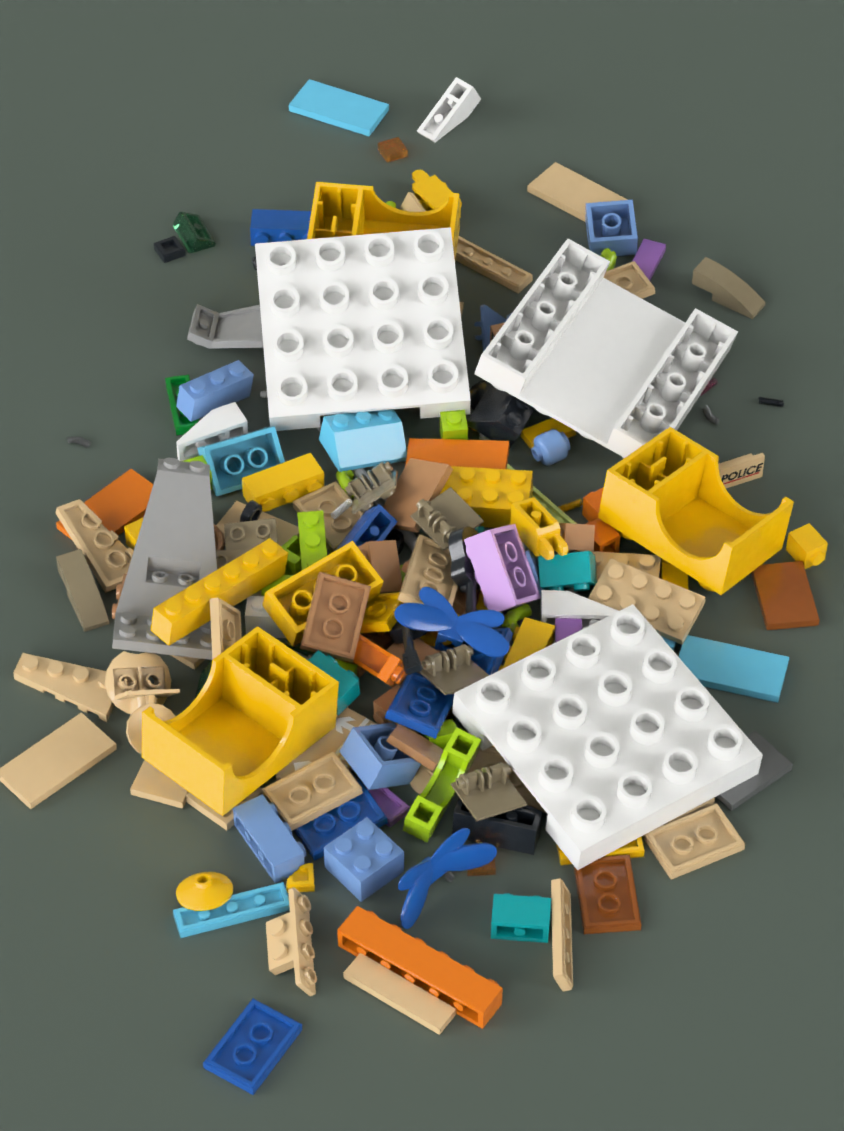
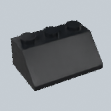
M490 383L467 421V425L490 440L509 441L511 448L535 408L505 391L496 389Z

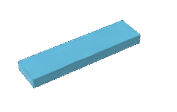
M284 882L233 894L225 904L212 910L194 911L185 907L174 909L173 916L180 938L290 911L289 896Z

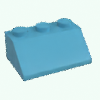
M394 409L324 416L319 441L339 472L377 466L381 462L396 463L406 461L407 450L402 421Z
M275 426L197 448L199 456L203 455L207 464L210 465L212 488L216 496L242 489L243 477L285 462Z

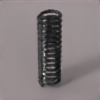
M758 398L759 404L761 402V404L783 407L784 405L783 400Z

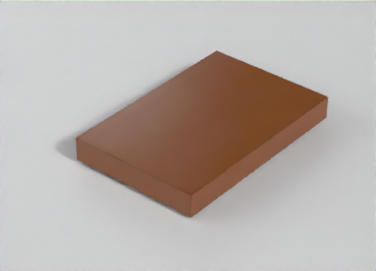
M803 561L763 564L751 572L766 630L819 626V616Z
M630 855L604 856L579 870L574 867L584 934L641 930V919Z

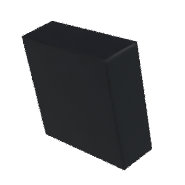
M176 236L154 243V250L164 263L186 256L185 249Z

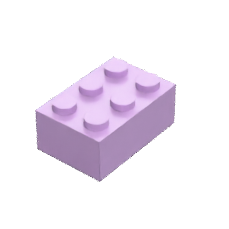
M515 524L490 529L464 539L467 556L471 559L475 570V579L481 587L483 602L488 610L502 612L541 598Z

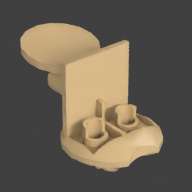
M123 651L112 660L106 670L105 686L107 694L117 708L127 714H131L127 721L126 734L129 743L135 751L142 754V712L151 706L154 709L155 716L162 721L176 717L163 704L167 697L180 693V689H170L171 676L168 666L155 653L133 654ZM149 677H152L154 679V684H152L151 681L148 680Z

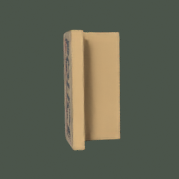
M750 453L719 463V474L724 487L729 488L762 477L765 455L763 453L757 455Z

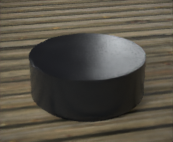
M251 500L242 511L240 522L258 520L262 512V505Z

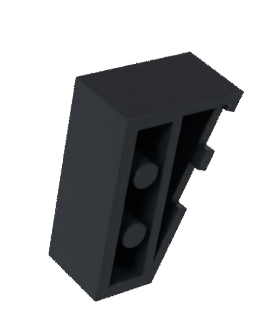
M459 797L453 815L452 834L462 828H468L470 830L467 838L468 841L489 843L495 847L534 855L540 838L543 812L527 805L476 821Z

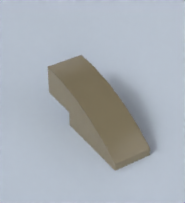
M705 257L693 270L692 284L712 293V301L751 319H754L764 308L765 301L745 281L721 264Z
M79 549L56 556L58 572L65 584L67 596L84 632L108 625L109 619L82 550Z

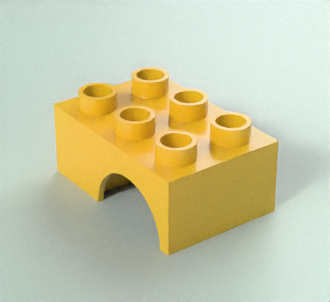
M316 182L307 239L451 227L454 260H456L460 229L459 193H450L447 202L437 209L425 212H410L384 203L376 195L373 186Z
M669 427L607 470L598 518L615 528L623 538L634 540L661 557L663 562L672 564L696 579L704 589L722 595L782 549L794 501L784 497L780 506L775 511L767 514L747 510L738 504L724 487L718 468L719 456Z
M257 626L212 660L211 670L204 687L195 700L182 713L170 720L162 721L155 716L154 709L151 706L142 712V758L217 813L224 816L336 727L339 682Z

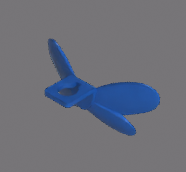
M423 587L419 591V597L423 604L404 603L395 609V619L401 625L418 631H438L434 647L436 650L445 652L447 649L453 650V648L443 645L442 642H446V640L452 641L455 647L461 646L464 640L473 649L489 657H503L509 651L510 647L507 639L492 629L503 624L504 615L501 612L479 610L458 616L446 598L430 587Z
M462 828L446 839L432 857H426L419 864L409 869L398 883L399 890L409 889L401 912V926L404 929H409L415 924L432 883L447 871L470 870L490 863L497 855L496 847L489 843L463 845L470 834V830Z

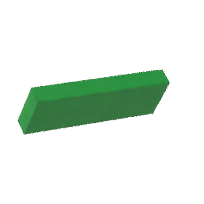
M189 375L165 378L176 436L186 434L199 422V419L191 422L176 407L179 387L181 384L191 381Z

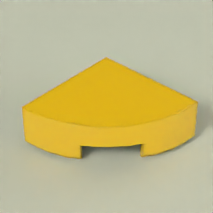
M313 863L301 865L297 871L288 877L286 882L287 893L293 887L299 892H315Z

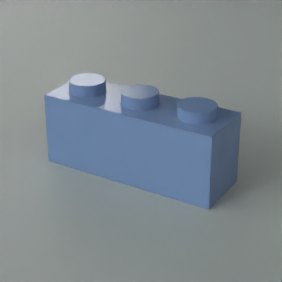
M237 360L181 384L176 407L191 422L206 416L213 409L249 397L254 374Z
M263 794L233 808L235 827L275 884L288 878L301 865L305 864L304 857L307 854L303 844L300 841H295L288 823L280 820L277 808L272 802L268 803Z

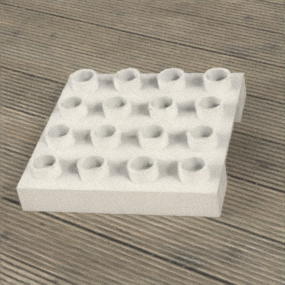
M451 227L255 244L270 427L275 426L276 431L321 427V415L415 407L420 409V419L440 417V412L465 410L466 415L470 414L471 399Z
M567 239L481 354L474 374L491 383L496 389L505 391L531 405L539 413L556 419L577 431L584 438L593 440L625 458L667 428L671 427L676 431L678 430L728 354L738 331L696 308L686 323L605 279L604 275L610 261Z
M633 604L454 693L452 713L469 734L481 739L480 748L482 751L494 746L548 814L545 830L577 870L754 777L759 772L763 756Z

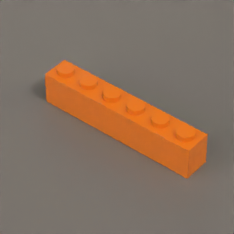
M357 906L337 929L339 947L356 957L362 953L456 1008L457 1015L482 1029L502 1005L503 988L496 981L484 978L471 967L461 965L451 959L445 952L431 948L422 939L408 935L400 927L385 922L372 911H366Z

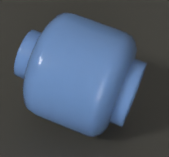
M551 429L536 436L533 441L534 447L531 448L532 455L537 462L541 461L544 465L550 466L564 460L568 456L570 443L564 432Z

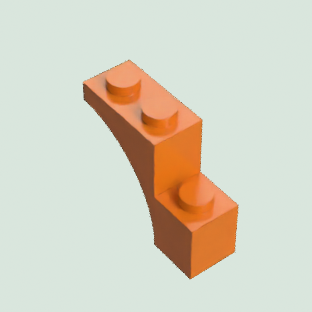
M602 487L583 497L582 515L588 520L586 524L595 525L594 551L619 553L620 534L615 528L598 518L604 488Z
M361 634L359 635L353 662L392 688L396 684L400 685L407 676L403 661Z

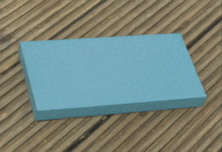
M309 79L290 102L289 111L370 136L389 111V104Z
M690 635L685 639L679 653V658L704 687L779 702L789 663V657Z

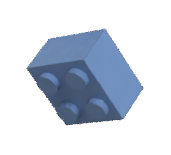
M633 199L586 203L585 223L589 250L599 256L605 248L615 251L617 256L636 255L638 236Z
M394 722L353 727L339 751L368 790L410 784L421 766L419 762L386 742L390 734L397 727Z
M366 817L324 846V867L362 902L404 872V851Z

